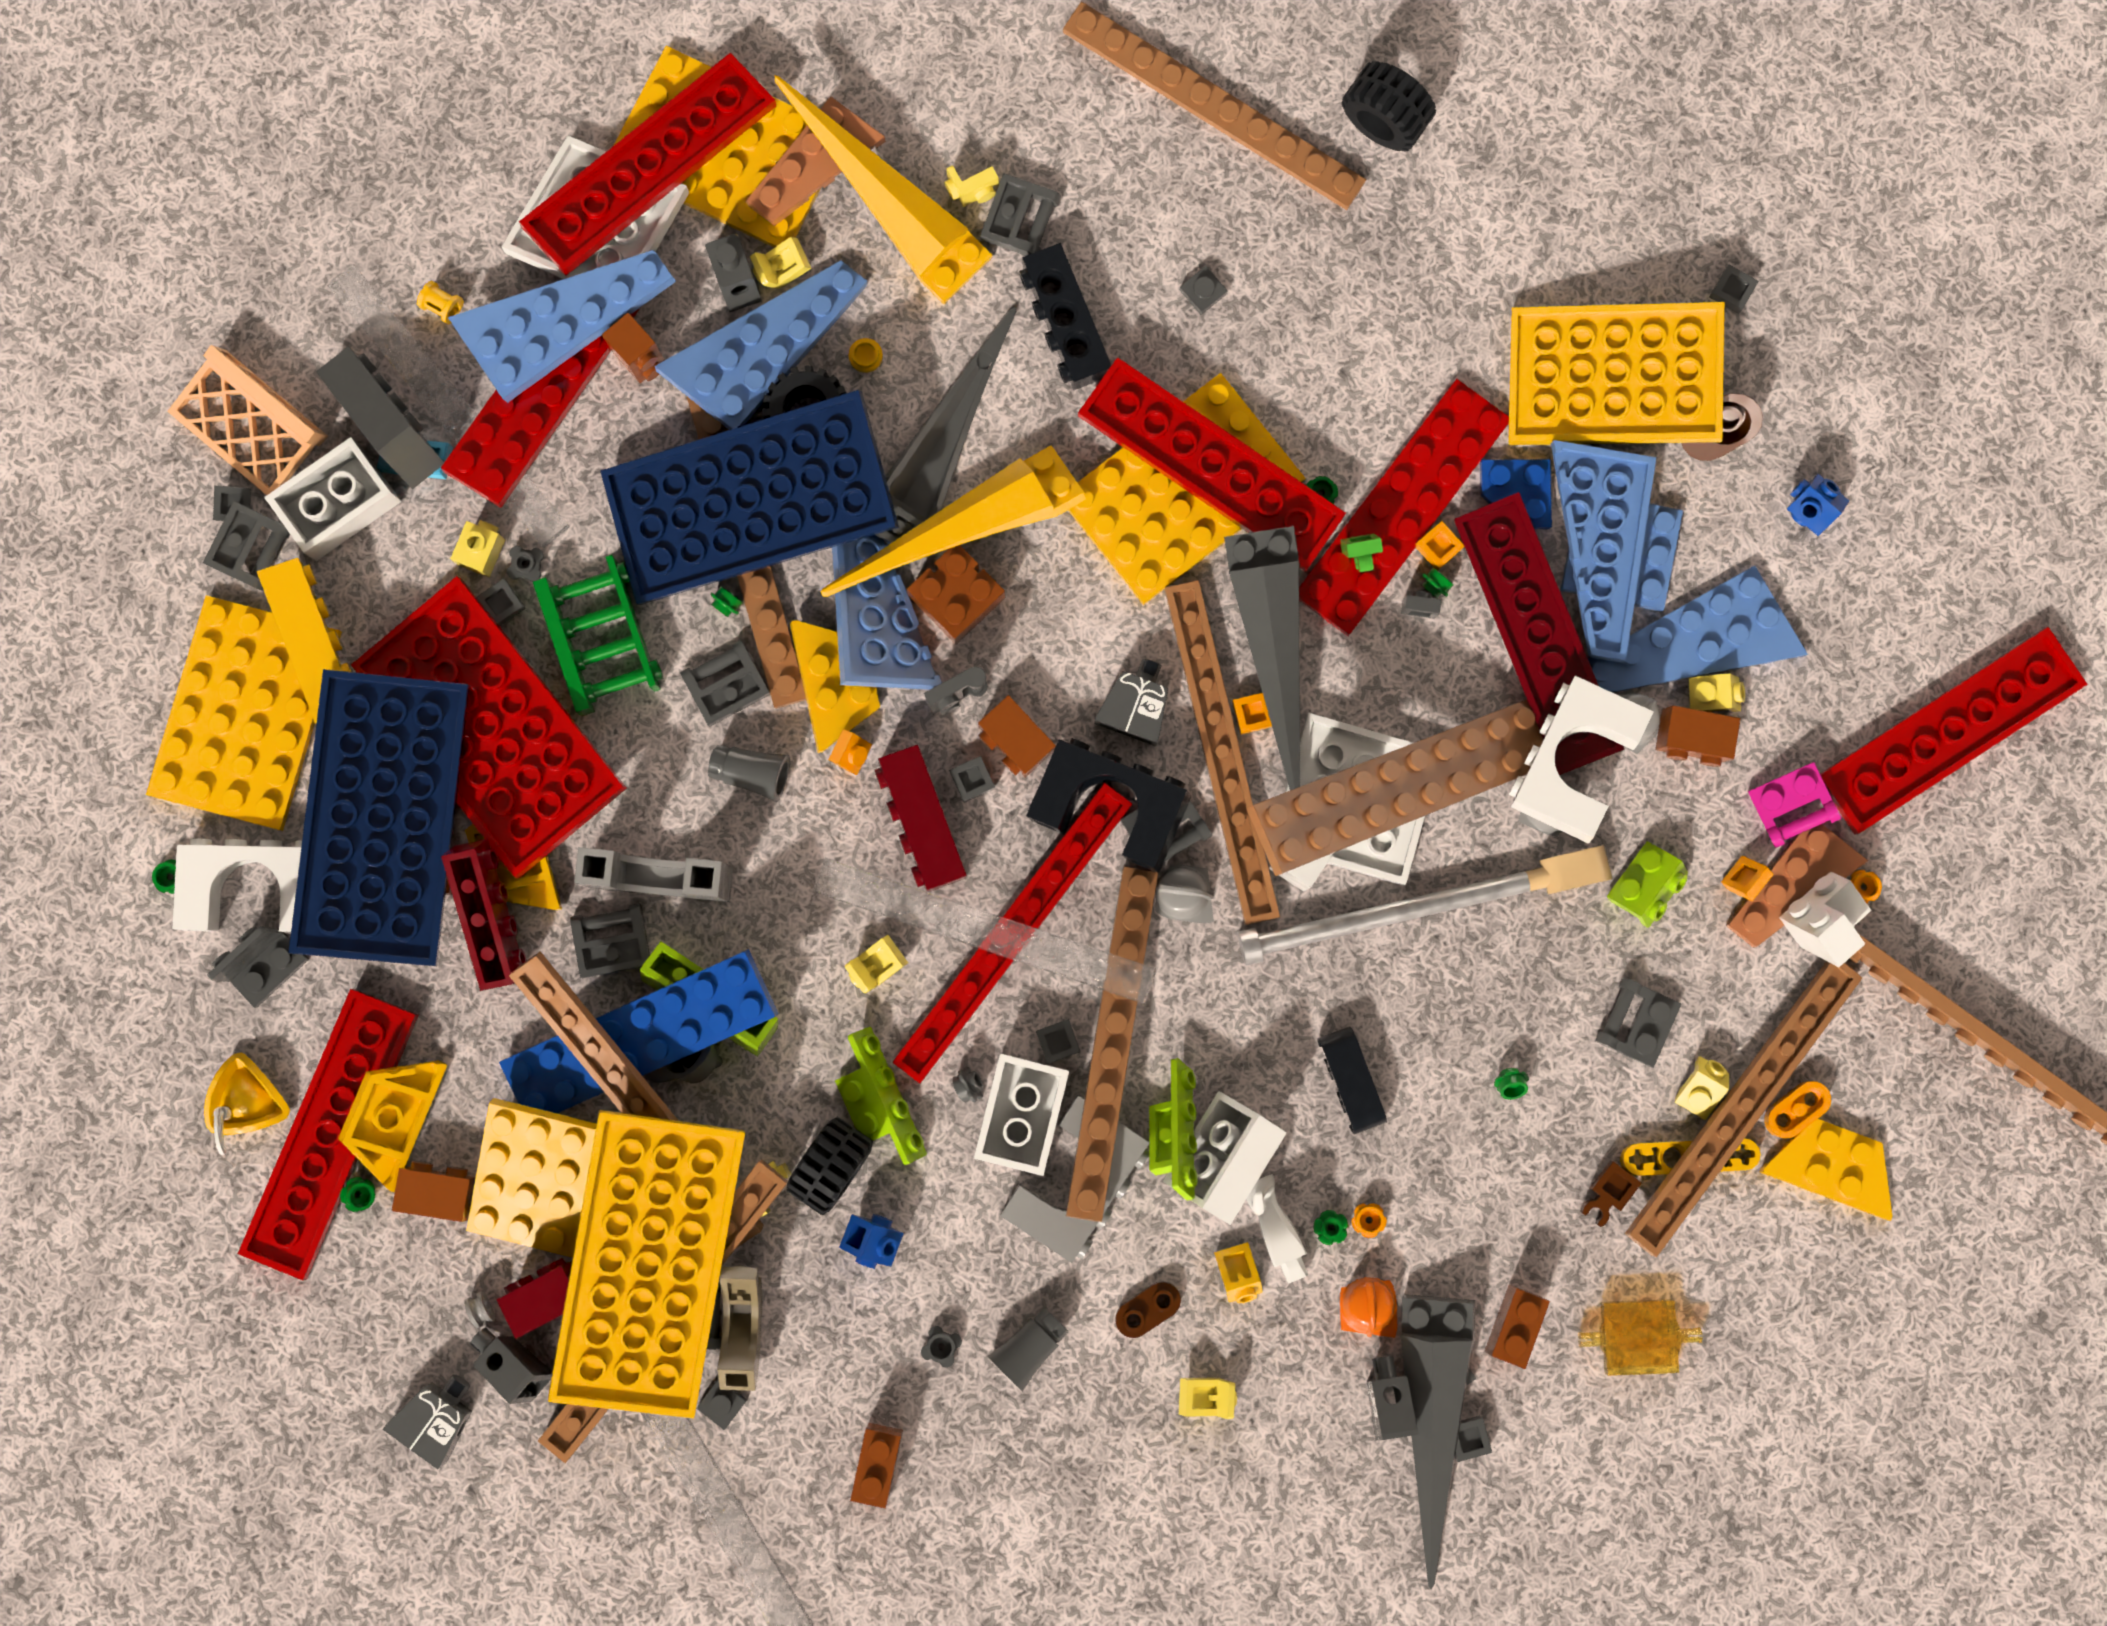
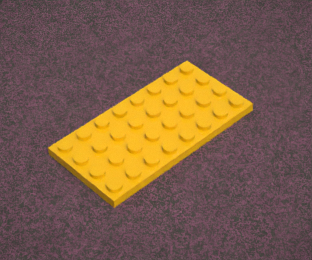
M599 1110L548 1402L686 1418L695 1417L743 1149L744 1130Z

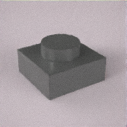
M1729 264L1723 271L1709 298L1717 302H1725V307L1739 314L1759 281Z
M1207 266L1203 267L1179 288L1200 315L1226 296L1228 292Z
M214 485L213 520L224 521L233 501L250 508L251 488Z
M504 578L476 597L499 626L526 609Z
M1414 591L1412 596L1407 595L1402 600L1401 614L1435 619L1440 614L1441 599L1432 598L1433 594L1428 592Z
M981 756L949 770L964 803L995 789Z
M1069 1019L1036 1031L1048 1064L1081 1052Z
M718 1379L696 1409L725 1430L747 1399L736 1390H720Z
M1479 1415L1461 1420L1455 1460L1461 1462L1492 1453L1483 1417Z

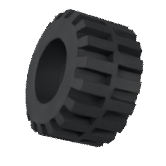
M1372 61V63L1369 62L1365 65L1343 96L1341 102L1345 114L1361 133L1375 143L1395 151L1405 152L1412 149L1436 115V106L1431 99L1432 97L1415 78L1398 67L1378 61Z
M805 366V371L799 372L798 367L790 368L791 375L786 377L782 372L777 376L779 383L776 385L771 382L768 390L770 394L769 396L765 395L763 400L765 406L763 417L767 419L789 412L793 404L802 398L814 397L824 401L846 394V390L840 385L839 380L834 375L829 377L827 370L819 368L818 372H815L812 366Z
M838 1116L830 1120L796 1166L788 1180L786 1191L820 1215L828 1213L838 1202L872 1150L873 1140Z

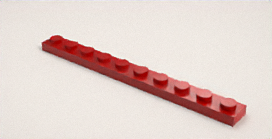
M1106 783L1103 784L893 1060V1064L919 1084L922 1083L1132 806L1130 801Z

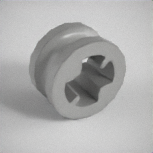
M483 1291L477 1294L476 1299L469 1297L464 1300L467 1315L477 1329L483 1326L484 1321L490 1323L495 1320L493 1308Z

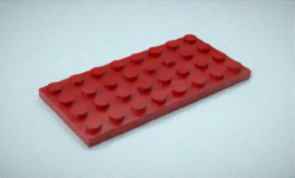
M458 576L453 578L351 664L356 673L469 685L456 802L484 839H488L491 848H494L497 856L515 878L522 877L627 789L489 612L476 598L474 593Z

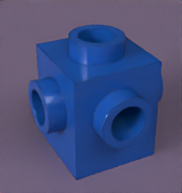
M1817 474L1810 482L1804 479L1790 493L1794 499L1787 510L1791 512L1795 522L1801 526H1807L1813 533L1819 536L1843 513L1849 500L1840 493L1841 491L1836 483L1830 479H1824L1821 475Z
M852 1214L839 1248L856 1256L855 1262L863 1266L875 1269L878 1263L891 1267L904 1233L892 1228L893 1221L886 1217L873 1214L872 1218L868 1219Z

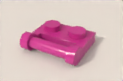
M1814 762L1748 791L1775 848L1784 845V840L1827 821L1834 823L1842 819ZM1816 799H1820L1824 808L1777 828L1773 820L1774 818Z

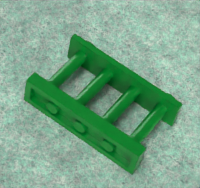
M613 555L606 556L610 571L563 587H559V585L553 586L546 577L533 581L575 711L581 716L595 712L592 703L597 702L598 697L645 681L648 682L649 687L655 692L661 690L658 680L664 679L657 659L651 661L626 587V583L630 582L624 562L618 564ZM615 584L621 603L572 620L569 617H563L560 606L565 604V600ZM624 616L626 617L632 635L581 652L580 649L574 650L571 638L576 637L577 632ZM637 649L643 668L593 685L591 682L585 683L582 670L587 669L586 665Z

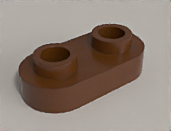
M1160 1281L1152 1284L1119 1307L1115 1316L1118 1330L1129 1338L1143 1336L1178 1311L1181 1304L1179 1291L1169 1282ZM1161 1294H1166L1170 1297V1302L1165 1307H1161L1156 1303L1157 1297ZM1130 1314H1137L1140 1317V1322L1137 1326L1127 1324V1317Z

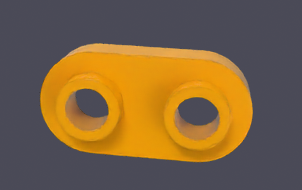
M1805 1081L1798 1084L1767 1109L1764 1117L1767 1130L1779 1138H1792L1798 1135L1828 1111L1831 1105V1094L1827 1087L1819 1082ZM1808 1092L1813 1093L1815 1096V1102L1810 1106L1804 1100ZM1782 1113L1788 1118V1122L1784 1127L1779 1126L1777 1123V1117Z

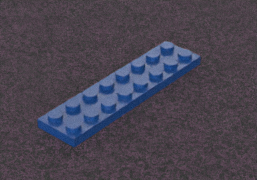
M747 949L595 1019L643 1076L774 1018L779 1013L751 952ZM558 1035L499 1062L518 1104L559 1113L604 1093Z

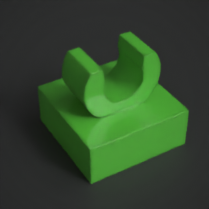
M1368 534L1340 539L1342 553L1348 558L1354 557L1356 570L1359 569V572L1374 570L1371 554L1383 552L1382 541L1379 536Z

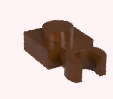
M1610 1160L1590 1187L1598 1195L1595 1199L1584 1202L1580 1212L1586 1216L1592 1208H1599L1600 1217L1595 1223L1602 1227L1609 1220V1209L1613 1205L1621 1211L1642 1182Z

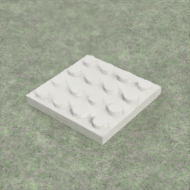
M567 136L503 243L502 249L505 254L562 279L651 250L656 252L686 200L689 190L682 183L565 276L521 228L519 221L606 152L571 136Z
M1308 713L1300 738V787L1410 745L1413 742ZM1288 784L1285 792L1290 791ZM1425 816L1333 853L1327 864L1405 886Z

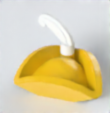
M242 1052L230 1056L216 1072L208 1088L204 1105L206 1126L211 1133H214L216 1147L221 1155H225L227 1151L224 1144V1135L242 1134L263 1129L285 1120L290 1113L289 1106L278 1090L258 1066Z

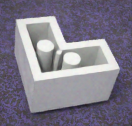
M1830 872L1820 878L1814 887L1803 897L1794 901L1779 918L1801 948L1840 967L1865 945L1854 926L1872 910L1850 880Z

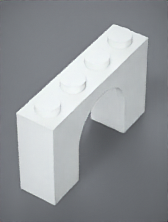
M1575 676L1570 685L1563 683L1554 701L1560 704V707L1555 716L1547 715L1539 732L1545 735V738L1540 747L1532 746L1524 763L1530 766V769L1525 779L1520 776L1517 777L1509 795L1515 797L1512 808L1589 844L1594 838L1609 806L1575 791L1564 783L1555 766L1557 745L1572 734L1592 732L1634 750L1639 744L1654 711Z
M190 839V845H177L172 929L182 931H219L220 898L225 880L238 867L258 862L268 867L278 880L280 886L279 931L291 933L302 841H295V847H282V841L260 840V846H247V840L225 839V846L212 845L211 839Z

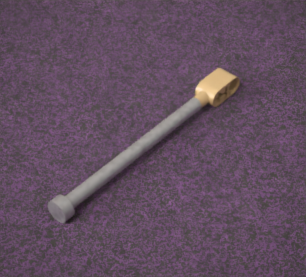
M1602 845L1539 860L1540 868L1261 934L1257 933L1256 928L1238 931V941L1243 961L1248 966L1263 962L1264 954L1546 888L1548 894H1553L1611 880L1613 878L1605 847Z

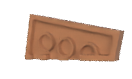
M830 96L820 109L870 150L874 147L877 149L886 142L885 136ZM807 125L746 200V203L752 210L775 226L806 203L812 194L835 181V177L842 171Z
M1823 824L1800 833L1794 837L1770 868L1773 876L1753 901L1746 899L1726 926L1753 948L1757 947L1784 926L1779 917L1788 910L1794 901L1800 899L1811 890L1820 878L1830 872L1847 878L1869 860Z

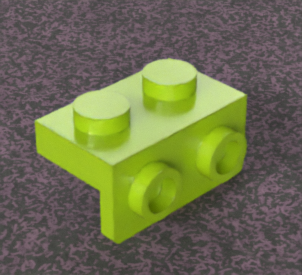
M1647 841L1609 892L1607 898L1618 907L1637 917L1642 925L1649 928L1654 921H1659L1666 912L1667 903L1673 894L1679 893L1684 888L1687 882L1688 871L1682 860Z

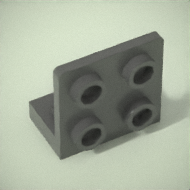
M255 926L247 930L239 938L241 944L232 952L227 951L221 954L212 963L214 968L207 976L212 981L231 982L254 1008H257L298 971L309 958L306 955L288 953L290 938L285 932H280L278 928L264 926L257 928Z

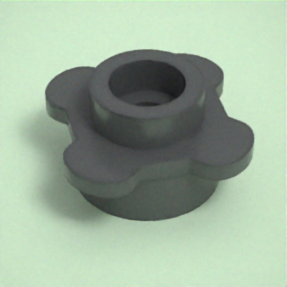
M520 546L512 547L509 551L511 566L507 569V575L513 580H517L519 577L529 579L531 582L539 580L541 578L540 561L544 558L543 552L539 548L525 550ZM528 561V566L523 567L522 563Z
M969 1067L958 1071V1075L953 1077V1086L959 1098L965 1103L970 1100L976 1102L978 1099L983 1098L981 1091L984 1087L980 1076L975 1071L971 1072Z
M933 1326L928 1332L929 1340L927 1345L922 1347L921 1355L925 1360L932 1359L940 1363L942 1367H950L954 1363L953 1355L956 1348L961 1346L962 1339L957 1333L949 1334L944 1332L940 1326ZM940 1343H943L945 1345V1348L943 1350H940L938 1348V1345Z

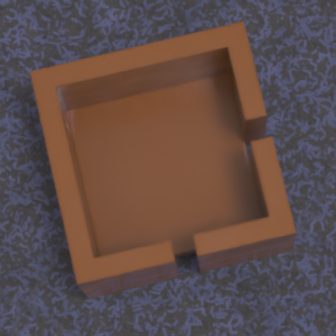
M961 545L949 548L934 562L935 572L928 568L906 589L909 598L955 645L1006 598L1005 590L984 569L979 572V564Z

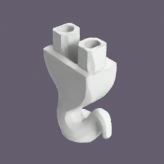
M1273 1174L1260 1178L1246 1200L1252 1211L1258 1215L1262 1236L1273 1267L1281 1266L1289 1284L1308 1276L1301 1258L1307 1252L1293 1223L1277 1202Z

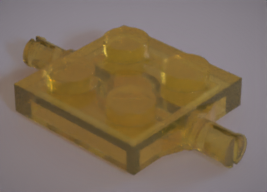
M1672 1299L1600 1302L1602 1323L1599 1332L1578 1333V1338L1581 1339L1578 1340L1580 1348L1600 1346L1604 1354V1371L1607 1376L1679 1373L1678 1354L1681 1343H1702L1703 1337L1699 1336L1702 1335L1700 1327L1680 1329L1676 1320L1675 1300Z

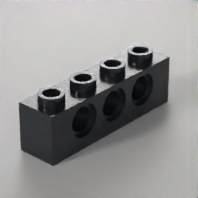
M1061 242L1022 257L1023 270L1019 271V276L1025 290L1032 289L1036 301L1031 302L1037 320H1044L1049 331L1044 333L1051 353L1057 351L1061 363L1057 364L1062 381L1064 384L1070 382L1073 391L1100 381L1111 367V363ZM1048 282H1054L1060 286V289L1055 293H1047L1042 287ZM1060 313H1068L1072 316L1073 320L1069 324L1063 325L1059 324L1055 317ZM1072 344H1081L1085 347L1086 351L1082 355L1075 356L1070 354L1067 349Z

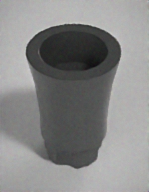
M717 745L710 756L708 776L721 780L724 784L736 786L778 802L783 794L790 769V756L750 751L734 746L729 748Z
M1044 1308L1037 1314L1034 1320L1030 1318L1018 1332L987 1357L1023 1392L1033 1375L1059 1346L1057 1343L1069 1331Z

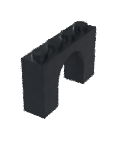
M1071 738L1069 743L1059 739L1026 817L1034 823L1064 835L1076 805L1086 790L1101 782L1113 781L1122 783L1134 791L1138 801L1137 820L1122 856L1127 861L1159 873L1192 797L1188 790L1184 789L1186 784L1170 776H1166L1165 781L1152 776L1153 770L1140 764L1134 763L1133 768L1120 763L1122 758L1110 752L1102 751L1101 756L1090 752V746L1077 739Z

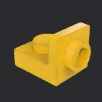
M1248 1242L1214 1252L1229 1302L1247 1303L1254 1300L1257 1294L1263 1292L1261 1280Z

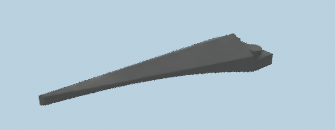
M1016 307L1010 308L886 474L885 477L899 527L875 534L885 542L891 544L942 510L964 442L995 361L1015 316Z
M1291 526L1226 536L1224 539L1230 578L1289 789L1293 790L1300 787L1299 556L1295 528Z
M1404 1294L1402 1297V1333L1400 1337L1404 1373L1408 1378L1419 1434L1412 1436L1427 1580L1429 1588L1432 1589L1437 1575L1452 1469L1475 1339V1300Z

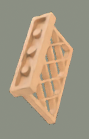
M211 345L203 355L207 360L168 412L265 495H268L287 482L313 448L320 446L328 435L231 353ZM212 371H215L221 378L222 391L207 393L206 379ZM229 384L232 387H234L235 390H230ZM242 394L246 398L248 413L232 414L230 396ZM223 397V416L209 417L207 398ZM199 399L201 418L189 419L180 412L190 400ZM255 406L261 411L255 412ZM268 416L272 420V435L258 436L256 417ZM248 418L250 437L235 439L233 420ZM225 421L227 440L215 441L210 437V422ZM202 423V429L199 428L196 424ZM281 428L287 433H281ZM294 438L302 446L293 457L284 458L282 439ZM274 440L276 459L260 460L259 441ZM251 442L252 461L241 463L236 459L235 444ZM221 445H227L228 451L225 450ZM276 464L278 477L269 487L261 480V466ZM253 466L254 473L251 472L247 467Z

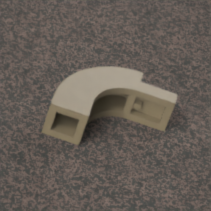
M742 1265L734 1267L721 1266L720 1286L723 1324L717 1368L720 1390L756 1391L761 1341L762 1280L761 1277H758V1268Z

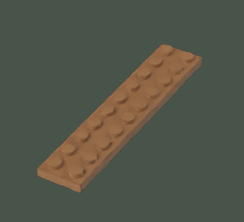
M1526 699L1264 800L1246 809L1276 877L1515 780L1518 776L1527 775L1530 766L1524 763L1533 745L1540 747L1544 739L1542 734L1539 733L1540 730L1535 720V715Z

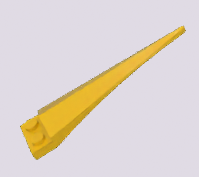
M774 75L777 86L843 172L917 278L945 304L992 259L993 255L969 232L965 225L781 77Z
M1052 445L1024 461L1019 458L824 587L820 592L823 597H828L877 575L937 552L998 532L1056 517L1085 501L1084 491Z

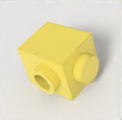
M479 520L476 525L466 521L450 559L458 566L490 578L505 539L497 533L499 528L490 523Z

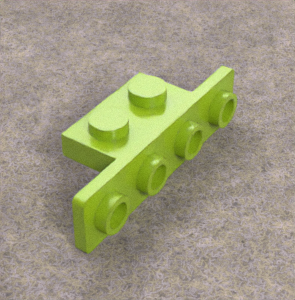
M867 1027L848 1035V1040L861 1068L835 1080L855 1128L873 1141L890 1134L904 1165H908L926 1156L927 1152L924 1147L923 1138L917 1132L909 1113V1107L902 1098L895 1082L894 1073L886 1062L881 1050L880 1041L872 1028Z
M1179 1058L1171 1059V1101L1149 1106V1170L1156 1176L1172 1172V1188L1188 1201L1195 1198V1186L1198 1183L1197 1172L1194 1168V1153L1197 1151L1194 1121L1196 1120L1197 1112L1193 1103V1089L1196 1087V1077L1191 1068L1185 1065Z

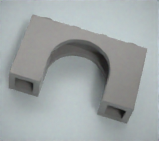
M578 847L574 883L591 889L729 902L733 867L722 861L694 858H686V861L661 860L624 855L613 850Z
M1077 1095L1059 1123V1126L1077 1138L1079 1136L1085 1100ZM1118 1121L1101 1223L1065 1217L1066 1209L1050 1204L1021 1184H1019L1000 1216L1072 1263L1076 1256L1082 1260L1093 1243L1089 1239L1095 1227L1102 1229L1113 1211L1108 1209L1112 1200L1115 1196L1121 1199L1131 1185L1132 1181L1127 1179L1132 1169L1134 1166L1141 1169L1149 1157V1150L1146 1148L1150 1142Z

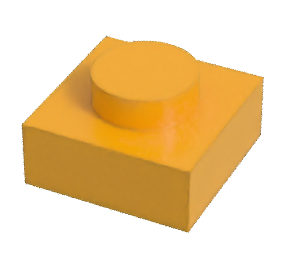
M1443 521L1415 544V548L1437 571L1465 547Z
M1263 693L1232 701L1240 735L1272 727Z
M843 729L828 760L842 769L858 775L867 759L872 744L855 733Z
M1742 855L1721 883L1729 891L1753 901L1773 876V873L1767 866Z

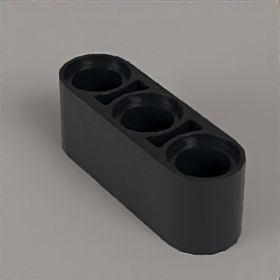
M1349 1026L1317 1038L1319 1047H1322L1326 1059L1324 1061L1331 1080H1335L1338 1092L1336 1093L1343 1112L1347 1113L1351 1122L1349 1128L1352 1134L1355 1135L1387 1123L1383 1106L1353 1029Z

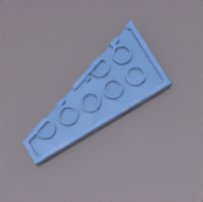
M654 250L450 316L448 319L502 399L508 403L600 337L628 312L632 314L675 283L676 280L659 255Z
M840 260L655 366V370L727 429L732 430L744 426L762 406L764 396H769L768 387L771 382L777 385L779 383L778 375L783 372L787 377L791 373L790 368L796 367L865 289L867 280Z
M1553 440L1551 448L1588 657L1623 663L1627 657L1657 457Z
M872 535L832 547L834 581L888 545H885L884 540L878 536ZM895 569L835 593L840 685L930 690L942 683L940 676H936L930 659L932 655L928 645L924 646L917 628L919 622L901 575H897Z
M1753 566L1630 635L1625 662L1621 663L1592 657L1588 661L1599 687L1614 693L1688 679L1689 677H1698L1804 657L1808 654L1756 566Z

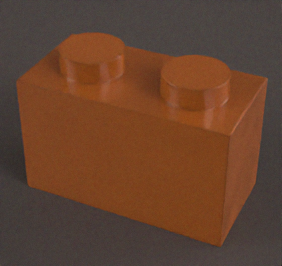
M628 312L607 329L602 336L613 354L639 383H642L645 379L651 381L659 375L655 370V366L665 361L656 343Z
M1009 695L978 722V727L982 730L978 734L979 738L990 750L997 746L1006 756L1001 761L1015 776L1021 772L1026 778L1055 750L1056 745Z
M1672 705L1661 710L1655 750L1667 752L1666 757L1669 759L1687 760L1688 756L1700 758V764L1721 767L1722 762L1735 758L1741 718Z
M412 1161L411 1167L399 1168L392 1211L459 1222L468 1220L476 1177L467 1176L468 1169L447 1167L446 1172L433 1171V1164Z
M1509 1284L1484 1351L1492 1357L1526 1369L1550 1301Z
M868 1423L850 1501L886 1509L902 1439V1429Z

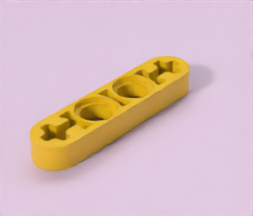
M1744 1138L1741 1144L1744 1145L1745 1150L1751 1151V1157L1745 1159L1744 1165L1741 1159L1730 1158L1727 1161L1728 1166H1724L1720 1172L1749 1170L1757 1166L1761 1155L1757 1144L1750 1139ZM1693 1141L1631 1144L1623 1149L1620 1163L1622 1168L1631 1175L1669 1174L1673 1168L1668 1167L1664 1163V1152L1668 1148H1675L1682 1156ZM1739 1145V1147L1736 1149V1151H1739V1150H1740L1741 1145ZM1652 1148H1657L1655 1161L1658 1170L1653 1169L1655 1162L1641 1163L1640 1170H1637L1635 1164L1629 1163V1156H1634L1636 1149L1639 1150L1641 1156L1654 1155Z

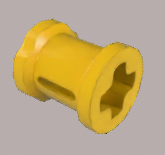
M432 280L424 285L417 298L419 308L431 310L441 316L442 321L448 325L452 324L448 317L459 314L464 304L462 297L446 293Z

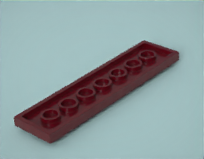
M1517 492L1455 518L1454 522L1530 708L1535 715L1539 730H1541L1547 715L1555 716L1560 707V704L1554 701L1563 683L1570 685L1573 678L1577 676L1592 684L1599 685L1520 493ZM1575 733L1566 737L1557 745L1555 766L1558 774L1562 775L1623 751L1625 748L1623 745L1596 733Z

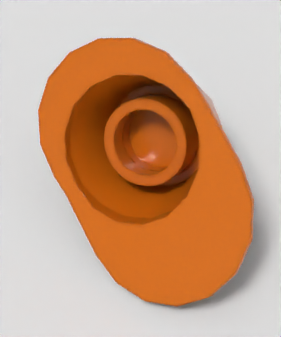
M1364 1277L1356 1279L1346 1287H1341V1330L1364 1333L1368 1337L1378 1335L1395 1338L1398 1326L1397 1299L1394 1285L1391 1281Z

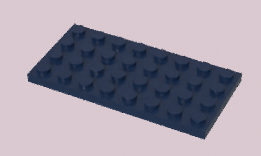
M860 390L600 471L637 605H643L899 527L865 400Z
M323 669L288 953L437 967L447 886V875L441 856L451 849L469 695L468 684Z

